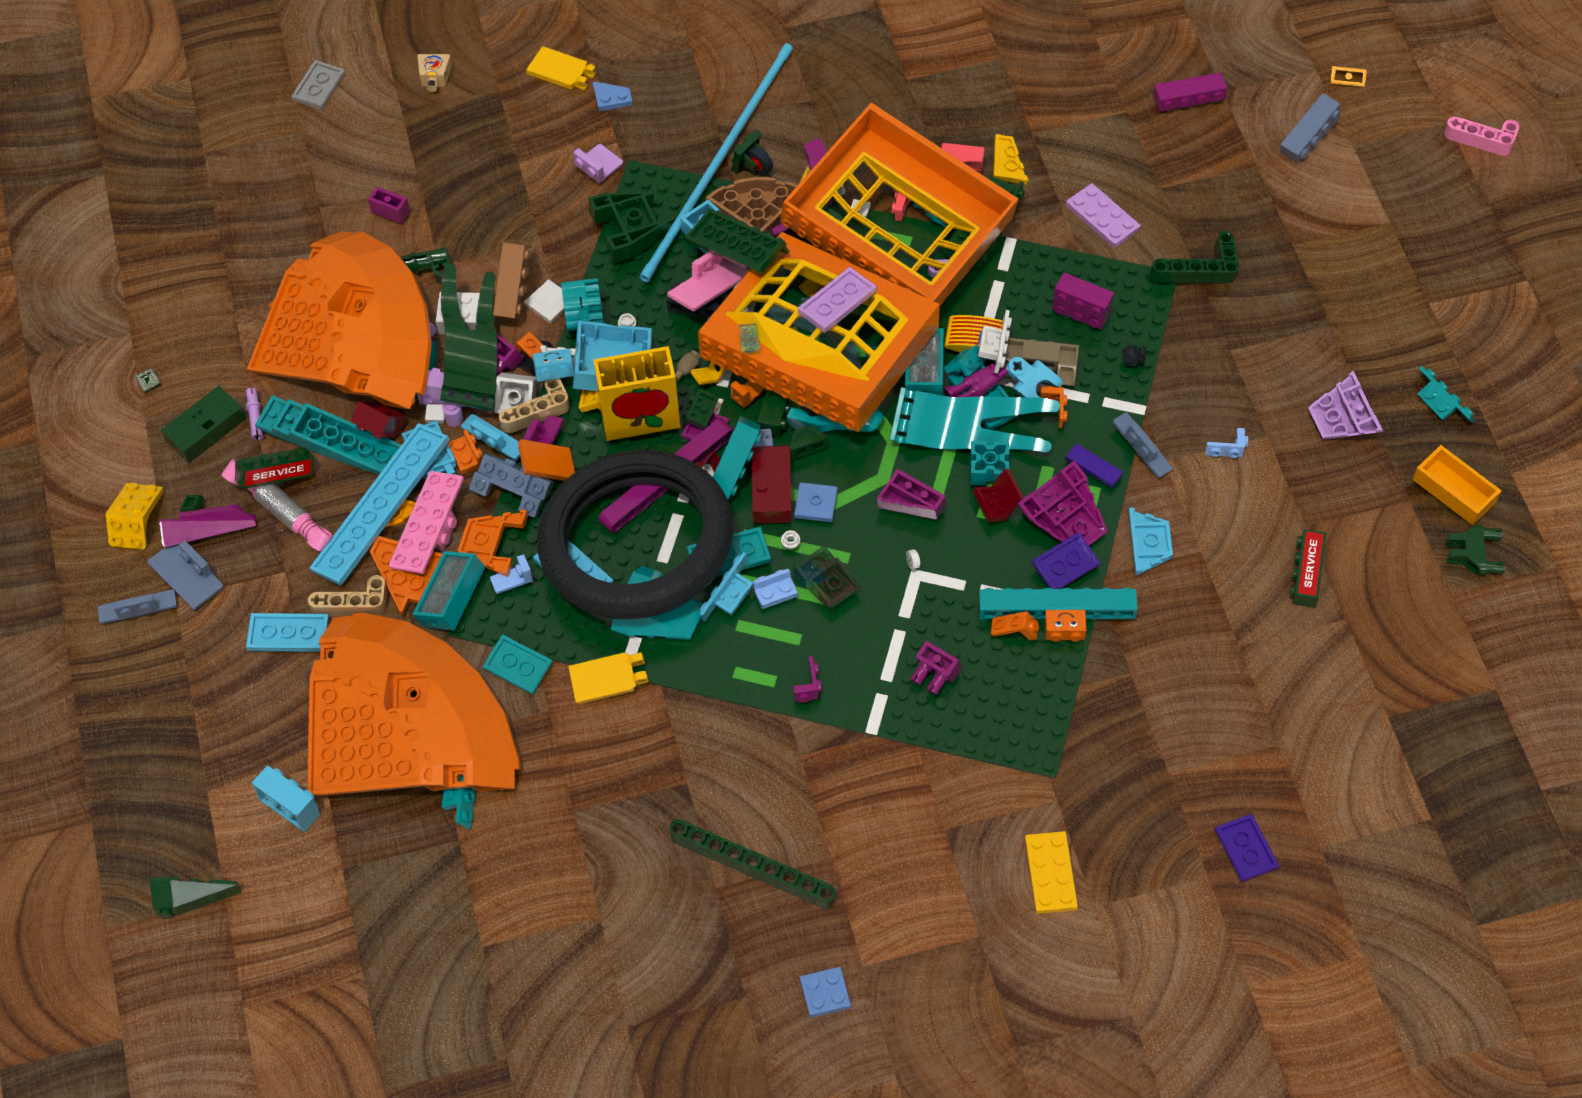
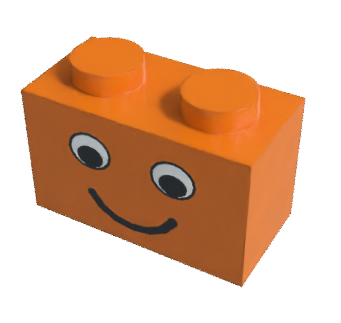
M1046 610L1044 619L1045 640L1054 642L1061 640H1071L1074 642L1085 640V610Z

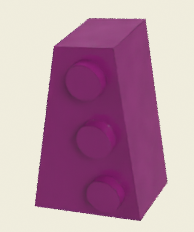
M899 469L895 471L877 497L878 508L936 520L947 505L944 494Z

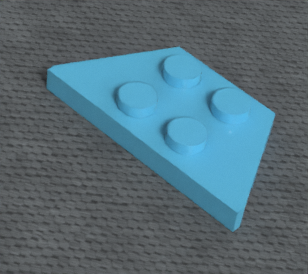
M1129 508L1135 575H1139L1172 559L1173 550L1170 526L1167 520L1155 518L1148 513L1143 515L1135 512L1134 508Z

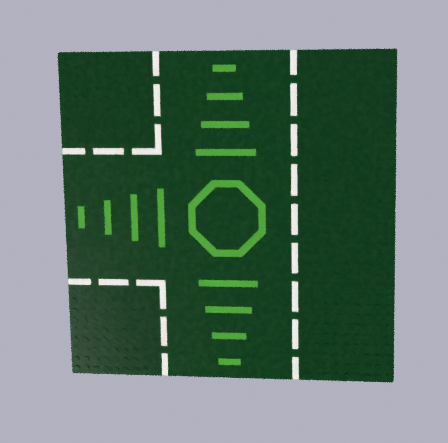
M630 160L627 162L616 193L653 192L654 207L651 210L657 222L667 219L668 232L703 175ZM712 177L693 209L704 203L706 197L722 186L732 185L734 181ZM832 202L829 206L843 218L848 214L837 202ZM871 209L867 216L868 220L921 255L927 251L946 228L940 223L903 216L902 221H895V214ZM855 218L849 221L850 228L863 237L871 230ZM614 219L605 221L583 280L598 278L603 323L618 326L620 316L628 313L636 319L635 327L652 328L651 349L669 346L674 373H676L677 364L685 353L694 350L699 354L698 331L708 319L668 311L666 300L672 283L682 284L692 277V262L705 254L696 245L689 243L685 239L686 235L680 229L657 265L650 280L644 282L639 278V275L646 264L649 263L664 238L631 259L613 264L607 251V237L619 234L620 232ZM952 229L944 240L949 241L956 229ZM798 234L792 235V237L812 245L810 241L801 238ZM875 234L870 242L887 253L894 246V244L879 234ZM1001 236L996 239L993 251H989L986 263L982 264L979 270L972 267L940 305L938 328H944L943 396H947L944 388L951 385L947 377L953 373L947 374L944 367L960 353L944 348L950 316L972 315L1003 321L1006 310H1009V317L1012 318L1010 328H1007L1010 331L1008 338L1079 345L1075 386H1061L1064 388V395H1067V406H1064V411H1067V422H1063L1062 428H1058L1057 411L1022 414L993 430L1036 437L1051 443V450L1047 453L1032 450H1009V470L1023 495V499L1070 464V462L1065 460V457L1076 443L1123 471V476L1113 488L1083 471L1088 479L1089 489L1093 492L1094 502L1101 513L1107 532L1089 545L1101 564L1064 588L1102 589L1136 452L1112 422L1127 412L1140 428L1142 427L1176 283L1152 281L1149 277L1151 266ZM940 246L929 256L933 260L950 259L943 256L945 248ZM901 249L893 256L909 268H912L918 261ZM923 264L917 273L932 281L933 277L928 273V265ZM781 266L772 277H788L792 271ZM1063 273L1114 292L1111 315L1102 330L1052 310L1054 290ZM798 274L779 298L800 307L809 299L799 288L808 278ZM766 284L762 289V295H773L781 285ZM735 286L728 289L724 293L730 294L734 290L733 288ZM754 302L743 312L758 313L766 303ZM774 304L765 317L784 325L793 313ZM860 304L836 325L850 331L868 309V306ZM874 310L870 315L888 332L898 322V320L877 310ZM800 316L791 326L796 327L799 333L808 337L817 328L807 319ZM867 322L856 333L867 345L873 342L880 345L884 339ZM565 324L557 347L575 349L577 331L568 332L567 325ZM828 330L826 333L822 331L816 341L836 349L845 337ZM852 341L841 352L858 369H861L869 359L866 353ZM1131 345H1136L1137 349L1141 346L1146 347L1145 360H1140V365L1127 367L1123 359V348ZM700 356L699 364L695 369L709 367L711 361L705 360ZM986 358L983 365L985 367L990 366V364L995 365L996 360ZM715 364V368L719 372L720 367ZM726 369L719 382L699 385L690 373L676 380L680 428L607 441L601 411L596 408L582 412L578 408L582 389H573L574 376L559 378L568 395L569 410L565 414L557 416L563 418L564 422L552 445L570 448L575 472L597 459L625 451L656 450L675 454L689 442V440L681 438L685 428L682 425L685 419L681 417L686 408L690 409L691 404L688 402L693 393L697 394L699 388L720 397L713 413L729 418L728 425L733 429L737 425L739 416L755 423L758 422L767 390L743 408L731 398L730 385L734 381L744 385L749 381L748 379ZM905 371L878 406L883 413V418L875 430L866 432L854 430L825 431L822 433L826 436L827 448L794 460L790 458L792 523L753 524L752 457L749 462L745 461L743 467L746 470L742 479H737L735 483L738 485L734 496L730 495L728 499L733 516V534L761 527L771 562L741 570L739 574L753 582L761 576L766 577L778 570L789 569L791 579L798 592V597L762 609L752 587L732 616L715 607L705 622L700 619L691 640L666 639V637L661 636L647 638V636L641 635L628 637L611 631L613 618L589 613L568 602L555 590L543 569L533 560V557L538 553L537 534L541 516L554 492L564 482L547 478L554 481V484L537 518L528 515L524 529L505 527L495 555L496 557L511 558L513 561L511 569H513L518 564L517 557L524 554L533 581L496 594L490 577L499 573L485 567L455 630H448V635L453 638L495 647L503 634L555 662L575 665L624 652L626 654L629 653V655L642 652L645 664L632 667L633 674L646 671L649 680L647 683L1040 776L1056 778L1095 619H1086L1085 640L1077 642L1071 640L1057 642L1045 640L1044 619H1035L1039 624L1037 639L1030 641L1021 632L993 636L991 634L992 619H979L980 589L1048 588L1031 562L1062 542L1029 520L1019 506L1016 507L1007 521H987L973 491L976 487L992 486L993 482L986 481V485H970L971 449H935L913 444H901L890 440L901 387L905 388ZM1004 378L1000 380L998 384L1009 397H1020L1013 390L1017 383L1015 380ZM545 381L542 384L538 397L546 395ZM1039 383L1036 385V393L1039 397L1041 387L1050 386L1049 384ZM905 397L903 399L905 402L914 403V399H905ZM790 400L789 404H791L792 408L801 409L810 417L821 415ZM900 414V418L910 420L911 416ZM788 421L786 422L785 430H781L780 436L772 435L773 446H790L794 430L796 429L791 427ZM981 422V427L987 429ZM896 431L898 436L906 437L907 433ZM728 442L716 451L720 460ZM521 456L515 461V465L519 467L522 466ZM897 469L946 496L947 505L937 520L878 508L877 497ZM800 483L837 487L832 522L794 517ZM635 485L613 490L596 499L580 514L573 525L569 541L611 577L616 584H627L633 571L641 566L659 571L665 575L678 567L689 556L686 546L697 544L701 536L703 516L690 499L673 489H669L621 529L611 533L599 522L598 517L602 511ZM503 488L492 516H503V513L508 512L511 514L520 513L518 509L523 496ZM792 530L799 535L800 544L794 549L783 547L781 537L786 531ZM915 549L920 558L919 568L910 569L906 559V552ZM821 555H824V556L826 557V559L833 565V567H834L845 579H847L852 585H854V586L856 587V589L852 588L849 584H847V583L828 565V563L822 558ZM819 557V558L823 561V563L831 570V572H832L839 580H841L848 588H850V589L852 590V592L848 591L844 586H842V585L825 569V567L818 561L817 558ZM815 560L819 564V566L830 576V578L849 594L846 595L839 588H837L821 572V570L815 565L813 561ZM811 563L828 583L845 597L839 596L822 581L840 599L839 601L818 584L836 602L835 604L814 587L832 605L829 606L808 587L797 572ZM723 575L715 577L710 585L697 595L695 599L702 604L708 602L711 598L712 590L721 584ZM925 641L957 658L963 666L953 682L945 681L938 695L926 689L936 675L935 672L929 671L921 686L917 682L914 683L910 680L919 666L916 655ZM809 656H813V662L818 663L819 674H816V680L820 679L822 691L818 692V699L810 700L806 703L795 702L793 686L812 684Z

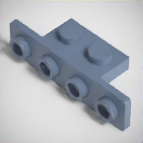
M1127 412L1113 420L1112 423L1157 478H1161L1173 469L1159 452V449Z
M172 589L97 607L100 624L176 608L177 601L175 591Z

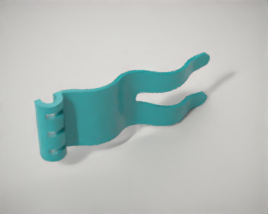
M901 387L890 440L901 444H913L946 450L971 449V441H986V445H994V441L1009 442V450H1032L1047 453L1052 447L1049 441L1031 436L983 429L981 422L988 418L1037 412H1057L1060 404L1056 400L1034 397H948L917 390L910 391ZM904 397L914 399V403L905 402L903 399ZM900 414L911 416L910 420L900 418ZM896 431L907 433L906 437L898 436Z

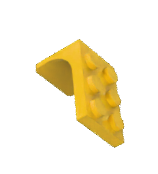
M125 484L106 512L110 546L142 550L146 548L147 521L150 513L163 495V487L152 484Z

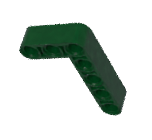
M1221 231L1214 245L1216 259L1154 260L1149 272L1150 279L1158 283H1232L1239 271L1234 235L1229 231Z

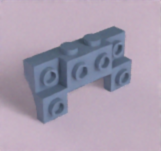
M489 453L484 454L479 470L474 473L469 490L483 496H488L493 484L523 496L518 511L527 510L529 516L537 518L545 499L551 492L554 481L544 477L524 474L523 466L515 465L516 462L513 460H503Z

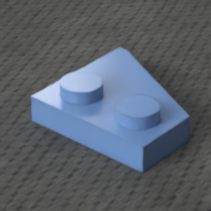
M593 82L599 111L633 105L629 88Z

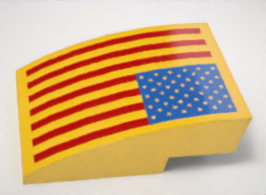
M972 315L950 316L944 348L961 352L974 345L980 347L983 326L1001 329L1003 321Z

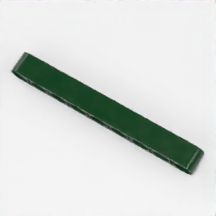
M676 819L670 823V838L677 845L821 908L829 909L836 902V891L831 884L684 820ZM676 830H683L681 834L674 833ZM694 838L702 839L699 842L692 841ZM715 845L720 847L717 850L711 849V847ZM731 854H738L736 858L729 857ZM752 861L757 863L754 866L747 865L749 862ZM767 870H774V871H776V872L773 873V874H767V873H766ZM786 878L794 879L792 882L784 881ZM811 886L812 889L807 891L803 887ZM830 894L831 897L825 899L822 897V895Z

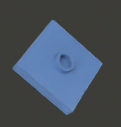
M800 483L794 517L832 522L837 487Z

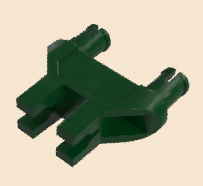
M1477 524L1465 533H1448L1446 548L1457 549L1449 550L1447 564L1463 565L1472 573L1484 576L1487 573L1504 574L1505 566L1503 565H1505V562L1488 561L1485 557L1484 540L1501 541L1502 528H1485V526Z

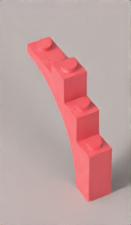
M942 143L943 150L975 171L982 172L985 147ZM893 189L895 191L894 198L897 201L896 203L893 202L892 213H895V221H902L905 210L911 200Z

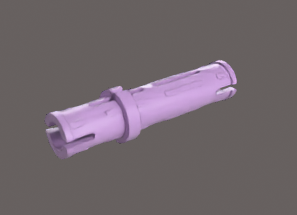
M248 388L245 391L247 396L246 409L249 411L251 438L257 441L256 434H258L259 441L264 436L262 430L255 427V423L260 417L261 404L258 402V390L252 388L253 394H251V388Z

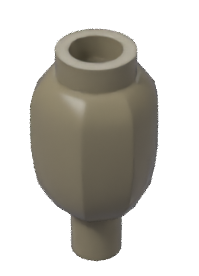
M692 350L685 353L679 360L675 373L676 380H679L682 376L689 375L691 370L698 366L700 355L696 351Z

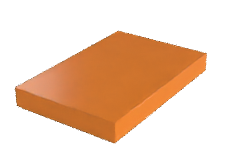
M523 439L518 442L524 474L565 481L575 473L570 448Z

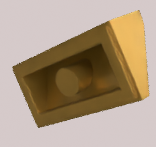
M1332 66L1330 84L1365 87L1367 70Z

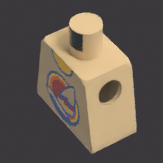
M418 54L421 85L427 86L429 92H435L437 87L446 86L452 69L450 54Z

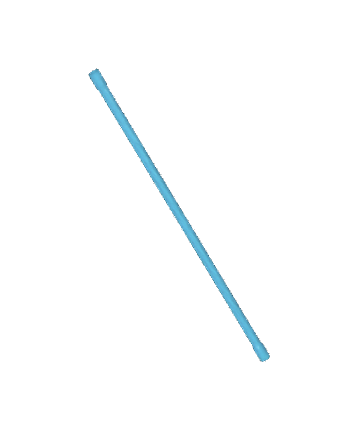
M784 44L775 62L651 260L639 275L642 281L648 282L654 274L657 265L681 229L680 218L694 208L783 63L793 51V47L790 44Z

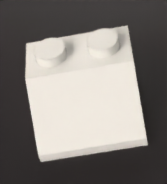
M509 373L499 374L496 380L494 413L500 414L505 409L535 399L537 395V378Z

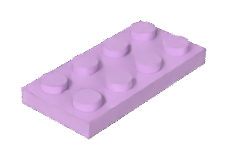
M1093 183L1066 201V206L1114 249L1141 229L1139 223Z
M849 267L798 307V314L826 333L877 292V286Z

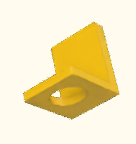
M711 362L709 367L692 369L690 373L699 385L719 382L726 368L720 367L718 372L715 368V363Z

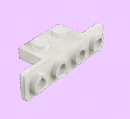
M1009 310L1005 312L1001 329L984 325L978 357L996 360L994 369L996 374H998L1000 367L1003 368L1005 357L1002 355L1006 354L1008 344L1005 341H1008L1010 333L1007 328H1010L1012 318L1009 317Z

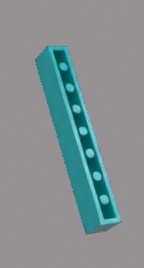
M985 588L979 590V619H993L994 617L1026 611L1034 619H1045L1046 610H1085L1086 619H1136L1138 610L1136 589Z

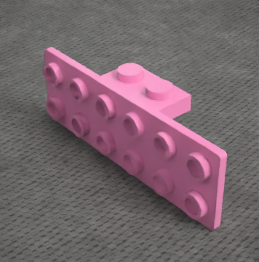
M708 252L692 262V277L670 290L668 297L688 309L696 311L738 284L749 270Z
M434 471L429 472L389 563L391 569L423 574L434 548L437 551L444 552L446 545L450 541V535L457 524V519L451 508L464 481L463 476Z

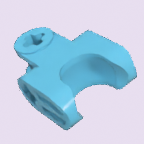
M1014 357L1006 367L1009 372L1007 374L1017 382L1013 390L1020 397L1040 398L1036 393V385L1039 383H1047L1053 387H1061L1063 385L1062 379L1038 360L1031 366L1023 358ZM1017 364L1020 365L1018 370L1015 371L1013 369Z

